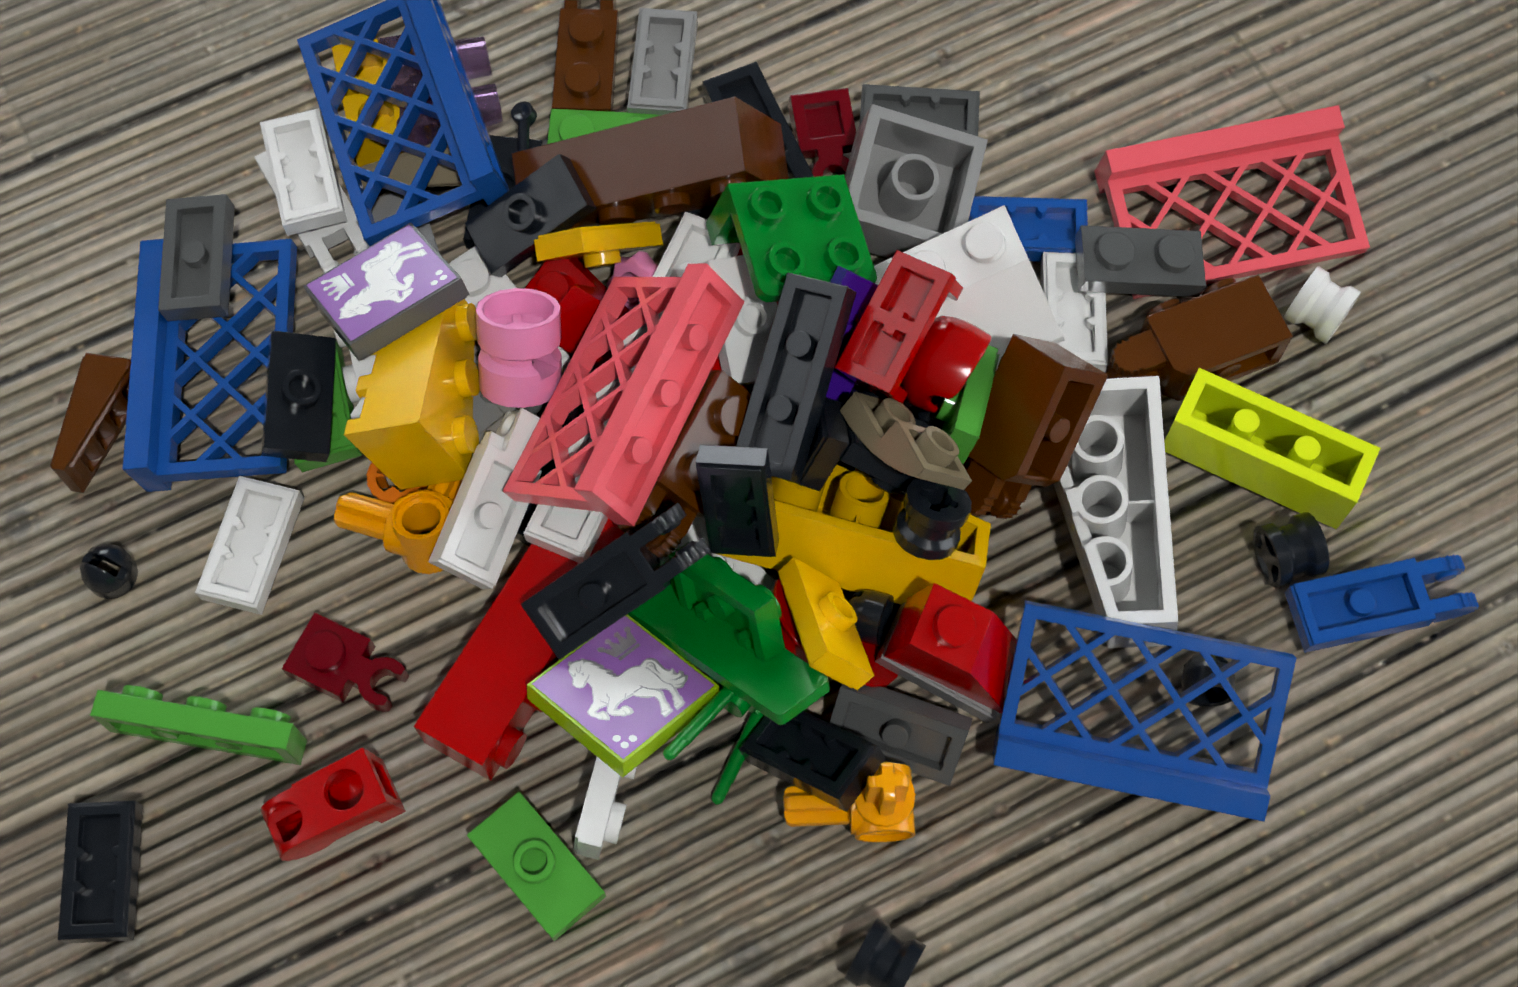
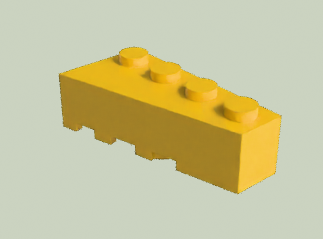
M836 465L820 491L772 477L779 533L776 557L718 554L779 571L795 557L839 582L842 589L853 592L874 590L890 594L894 597V603L900 605L906 602L908 597L933 583L972 601L986 568L991 523L970 514L966 523L960 528V541L957 549L951 556L942 560H926L915 557L906 552L897 543L893 534L897 515L904 508V495L885 491L875 484L869 475L856 468L854 471H850Z

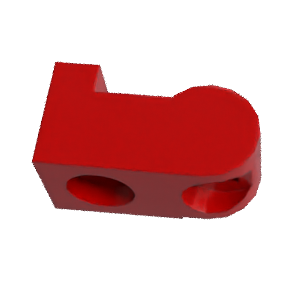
M363 747L293 783L291 788L269 799L260 809L282 861L307 857L375 821L384 823L406 812L383 759Z

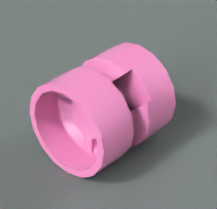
M513 288L499 290L486 295L478 302L476 308L477 342L481 348L478 356L479 389L483 397L494 404L514 408L539 406L549 402L562 377V354L558 349L561 341L560 304L551 295L534 289Z

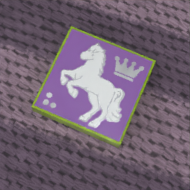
M628 614L565 655L527 684V699L622 778L679 733L719 692L718 684Z

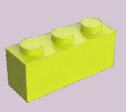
M1201 368L1198 369L1164 440L1166 453L1299 513L1309 512L1317 521L1336 530L1357 504L1381 449Z

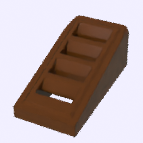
M86 353L82 358L50 464L52 470L73 492H85L126 425L130 359Z

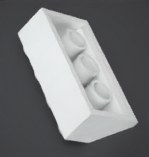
M1005 205L903 252L948 271L956 277V281L963 287V290L957 301L947 296L936 317L950 316L960 318L989 333L992 337L989 345L997 348V354H1000L996 371L1013 334L1054 343H1060L1065 340ZM892 258L874 266L877 274L875 284L879 285ZM905 399L903 403L905 407L909 409L915 408L914 405Z

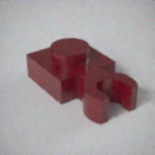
M848 88L790 95L788 110L793 135L805 159L815 158V165L812 169L813 176H823L830 172L838 175L844 174L845 176L849 159L843 154L851 153L856 135Z
M315 612L281 668L287 676L344 703L352 687H355L371 708L381 712H389L393 705L387 697L375 692L377 681L384 676H393L400 681L406 682L409 677L403 665L393 658L379 657L369 660L376 647L371 639Z

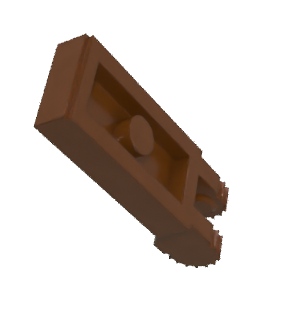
M564 0V8H560L552 109L613 112L619 35L618 10H616V0H600V9H581V0Z

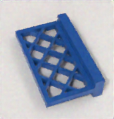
M386 0L297 39L363 239L369 246L409 223L418 227L481 199H484L487 205H490L509 191L439 0ZM402 17L405 28L395 48L373 41L381 25ZM340 43L352 47L340 72L322 67L318 55L319 52ZM412 47L414 49L415 55L409 54ZM367 52L388 59L375 85L354 78ZM402 65L420 70L423 74L412 98L390 90ZM327 81L333 83L331 89L329 88ZM348 88L369 95L356 122L339 116L337 111ZM429 96L431 97L433 105L426 103ZM384 101L406 108L393 135L371 127ZM420 114L439 120L441 125L429 148L407 140ZM344 130L350 132L348 138H346ZM365 138L387 145L374 172L360 168L354 162V158ZM447 145L449 147L451 155L444 153ZM401 150L424 158L411 185L388 178ZM438 164L457 170L462 186L439 196L424 191ZM361 180L368 182L365 189L363 188ZM382 188L405 196L396 214L375 223L371 209Z
M163 239L140 241L122 469L146 492L171 490L172 482L286 473L287 458L268 456L241 457L232 447L257 422H260L262 425L264 423L265 394L252 405L235 389L261 364L267 369L270 339L269 335L255 348L239 332L265 308L275 317L274 331L293 333L297 246L292 239L232 244L231 263L234 264L231 266L230 289L237 284L252 299L228 322L222 317L210 318L220 329L202 347L193 352L185 344V334L198 319L167 321L158 311ZM278 259V274L259 292L243 278L259 261ZM275 298L276 307L271 303ZM234 339L249 355L223 379L207 363ZM184 354L189 358L185 363ZM203 370L218 385L190 410L181 401L182 387L196 373ZM230 395L246 412L225 433L219 436L203 420ZM180 411L183 412V413L186 415V416H184L181 420H180ZM197 426L214 441L196 461L177 462L178 444ZM225 453L231 457L220 459Z
M1025 600L1000 723L997 726L993 745V765L1265 822L1271 796L1267 788L1297 658L1294 654ZM1036 619L1065 625L1078 646L1045 667L1031 646ZM1077 628L1097 631L1099 633L1085 641ZM1115 635L1133 639L1145 660L1111 680L1092 650ZM1144 641L1166 646L1152 655ZM1182 649L1200 652L1213 673L1179 694L1159 664ZM1085 655L1105 685L1072 706L1052 675ZM1211 655L1234 660L1219 668ZM1029 657L1038 672L1024 680ZM1250 663L1275 667L1276 671L1271 692L1248 707H1245L1226 679ZM1153 669L1172 699L1138 720L1119 689ZM1043 681L1046 682L1064 709L1062 713L1043 725L1016 720L1020 696ZM1221 683L1240 712L1205 733L1186 703L1216 684ZM1112 695L1131 725L1110 738L1093 736L1078 715ZM1179 708L1199 738L1176 752L1158 749L1145 729ZM1267 710L1261 731L1253 718ZM1071 720L1079 732L1059 729V727ZM1247 722L1260 741L1254 769L1225 763L1212 743ZM1138 734L1146 746L1127 743L1126 741ZM1206 748L1213 760L1193 755Z

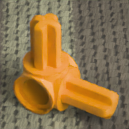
M462 480L428 485L426 490H418L405 497H400L394 504L353 492L341 495L336 503L334 523L339 528L383 540V545L387 552L402 556L409 569L417 573L433 574L441 572L443 569L428 561ZM431 531V532H429V533L419 535V534H421L422 532Z
M893 762L880 763L879 769L874 776H868L865 788L847 812L796 786H790L785 789L783 795L786 825L797 827L849 824L850 834H854L855 839L862 842H896L913 838L916 835L914 818L916 794L912 783L911 768L908 765Z

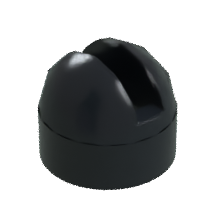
M103 543L90 548L80 564L81 578L84 584L96 596L104 599H115L128 593L134 586L138 576V569L134 559L117 545ZM104 560L121 569L117 576L114 577L98 568L97 565Z
M860 590L848 599L857 615L856 629L861 642L881 646L892 620L894 597L893 595L874 590Z
M1201 653L1193 655L1184 664L1181 676L1182 692L1213 673ZM1211 655L1219 668L1229 663L1224 657ZM1232 674L1226 679L1236 692L1235 675ZM1218 683L1188 703L1212 707L1227 704L1232 699L1221 683Z

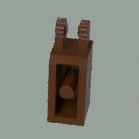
M1259 274L1238 282L1234 278H1226L1208 287L1199 297L1183 303L1179 299H1171L1151 309L1146 315L1140 333L1129 337L1128 341L1122 340L1120 344H1116L1115 349L1112 350L1111 359L1105 373L1108 374L1107 379L1159 376L1162 395L1181 401L1185 398L1199 368L1228 381L1238 379L1278 363L1293 336Z
M1017 334L1012 335L993 378L979 439L968 456L972 460L967 473L972 481L964 490L972 501L971 515H986L988 511L992 513L991 516L996 518H1013V515H1018V510H1021L1020 505L1025 502L1032 485L1047 487L1061 480L1108 374L1057 343Z
M723 370L710 371L635 526L617 524V528L624 533L631 528L637 531L651 521V517L655 515L659 506L665 512L679 503L687 515L681 520V524L666 535L657 536L646 545L649 547L648 550L661 559L663 557L667 558L674 550H677L678 545L681 544V539L687 534L695 517L704 518L695 463L699 446L736 447L752 393Z

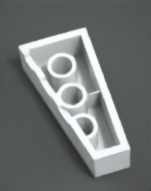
M1159 376L1106 379L1062 478L1059 482L1054 483V487L1096 614L1177 631L1178 610ZM1116 635L1106 641L1108 648L1137 647L1133 639ZM1144 641L1147 647L1166 646Z

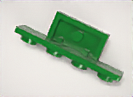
M676 551L668 555L669 559L675 556ZM706 554L703 558L670 579L671 584L665 590L628 613L630 617L683 658L778 725L789 722L830 690L826 675L811 668L808 663L785 649L779 620L782 616V611L773 593L761 584L754 585L734 572L720 557L713 558Z

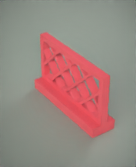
M1339 105L1106 150L1094 171L1100 194L1106 193L1114 227L1157 229L1168 210L1172 208L1201 226L1198 230L1201 231V239L1208 230L1237 248L1228 264L1213 266L1204 260L1206 285L1226 278L1237 279L1362 254L1370 248L1339 139V134L1345 128ZM1325 155L1331 180L1324 191L1319 190L1293 174L1302 159ZM1291 162L1287 169L1278 165L1282 163ZM1258 168L1279 181L1266 203L1236 185L1244 171ZM1234 173L1230 181L1220 176ZM1201 179L1222 192L1208 215L1178 197L1186 182ZM1177 184L1172 193L1163 188L1164 186ZM1285 186L1315 203L1303 225L1273 208L1274 203ZM1333 190H1335L1337 200L1330 196ZM1144 191L1164 203L1151 226L1128 213L1124 194ZM1227 197L1232 198L1258 214L1245 237L1214 219ZM1322 208L1343 220L1348 240L1330 243L1309 230ZM1264 219L1295 237L1285 253L1272 255L1251 242ZM1301 242L1310 246V248L1297 250ZM1243 253L1253 258L1239 261ZM1132 294L1133 299L1152 296Z
M707 263L688 264L682 277H613L502 492L516 502L602 512L615 524L635 526L745 301ZM628 298H639L640 304L618 319ZM664 311L661 318H659L658 314ZM644 324H647L648 331L625 347L623 340ZM611 350L612 358L591 372L596 360ZM637 364L634 372L632 373L631 368ZM619 378L620 386L600 401H597L596 393ZM583 404L584 412L562 427L568 414ZM609 419L606 427H604L603 423ZM590 433L592 442L570 457L568 448ZM554 459L556 468L533 483L541 467ZM581 475L576 484L575 478Z

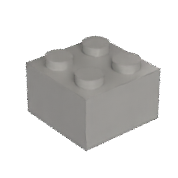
M871 104L856 132L845 173V180L869 253L890 259L894 256L896 250L905 252L967 223L988 139Z

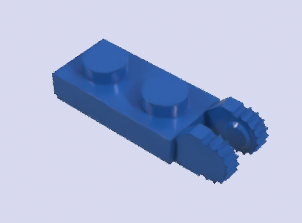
M1447 555L1442 558L1438 557L1416 562L1415 558L1295 583L1290 585L1284 592L1304 653L1426 627L1432 622L1436 623L1462 617L1474 612L1479 607L1473 592L1455 593L1446 597L1429 599L1425 588L1426 584L1436 581H1447L1464 572L1465 566L1459 555Z

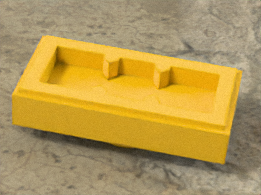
M653 221L573 228L539 235L538 239H534L537 261L583 257L585 268H594L622 263L620 253L663 245L660 224H656Z
M793 557L778 573L809 666L851 689L859 690L874 677L855 626L858 620L856 612L845 599L839 582Z

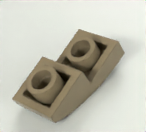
M854 392L840 409L848 425L860 441L874 455L892 468L915 478L962 490L972 481L958 458L959 448L955 441L946 432L935 426L925 428L915 425L916 421L913 414L902 403L892 398L882 400Z

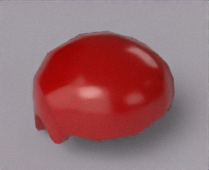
M950 316L936 317L900 384V387L908 392L906 400L919 409L932 413L937 412L938 407L931 401L936 396L950 399L959 393L983 357L991 342V335L960 318Z

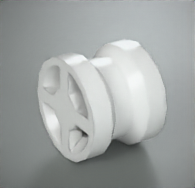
M1318 266L1291 303L1284 315V319L1294 325L1304 323L1314 330L1316 339L1327 344L1355 304L1361 292L1352 286L1341 288L1331 281L1329 272Z

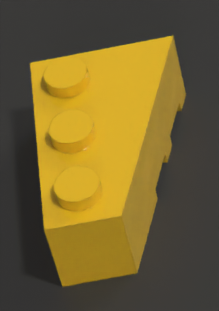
M465 299L373 353L372 355H376L371 374L359 376L355 391L359 398L365 397L360 418L347 420L344 436L400 490L463 480L472 459V453H475V449L479 444L478 429L473 419V396H477L480 392L479 372L474 362L475 341H477L476 307Z

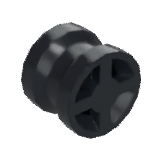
M913 479L907 486L904 495V508L897 515L894 523L893 534L897 543L906 552L926 560H942L951 556L957 549L960 541V528L966 523L971 512L972 501L968 493L962 489L927 480Z
M1309 512L1293 515L1288 524L1277 526L1274 523H1265L1256 526L1253 530V545L1256 559L1262 574L1272 587L1290 584L1295 575L1304 573L1307 576L1315 577L1328 571L1330 559L1326 538L1321 526Z
M877 918L854 958L844 980L856 987L864 984L871 987H905L926 945L916 939L904 941L892 934L890 924Z

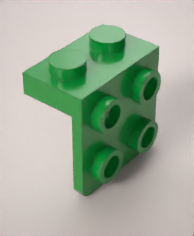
M844 174L729 183L705 223L712 245L740 243L755 294L764 302H778L780 300L788 272L830 282L839 265L873 283L877 280V274Z

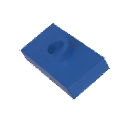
M974 196L968 220L969 222L1005 205L1029 261L1041 262L1043 252L1076 253L1075 235L1081 225L1088 226L1087 199Z

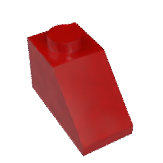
M933 583L907 598L884 657L998 713H1002L1017 639L993 611Z

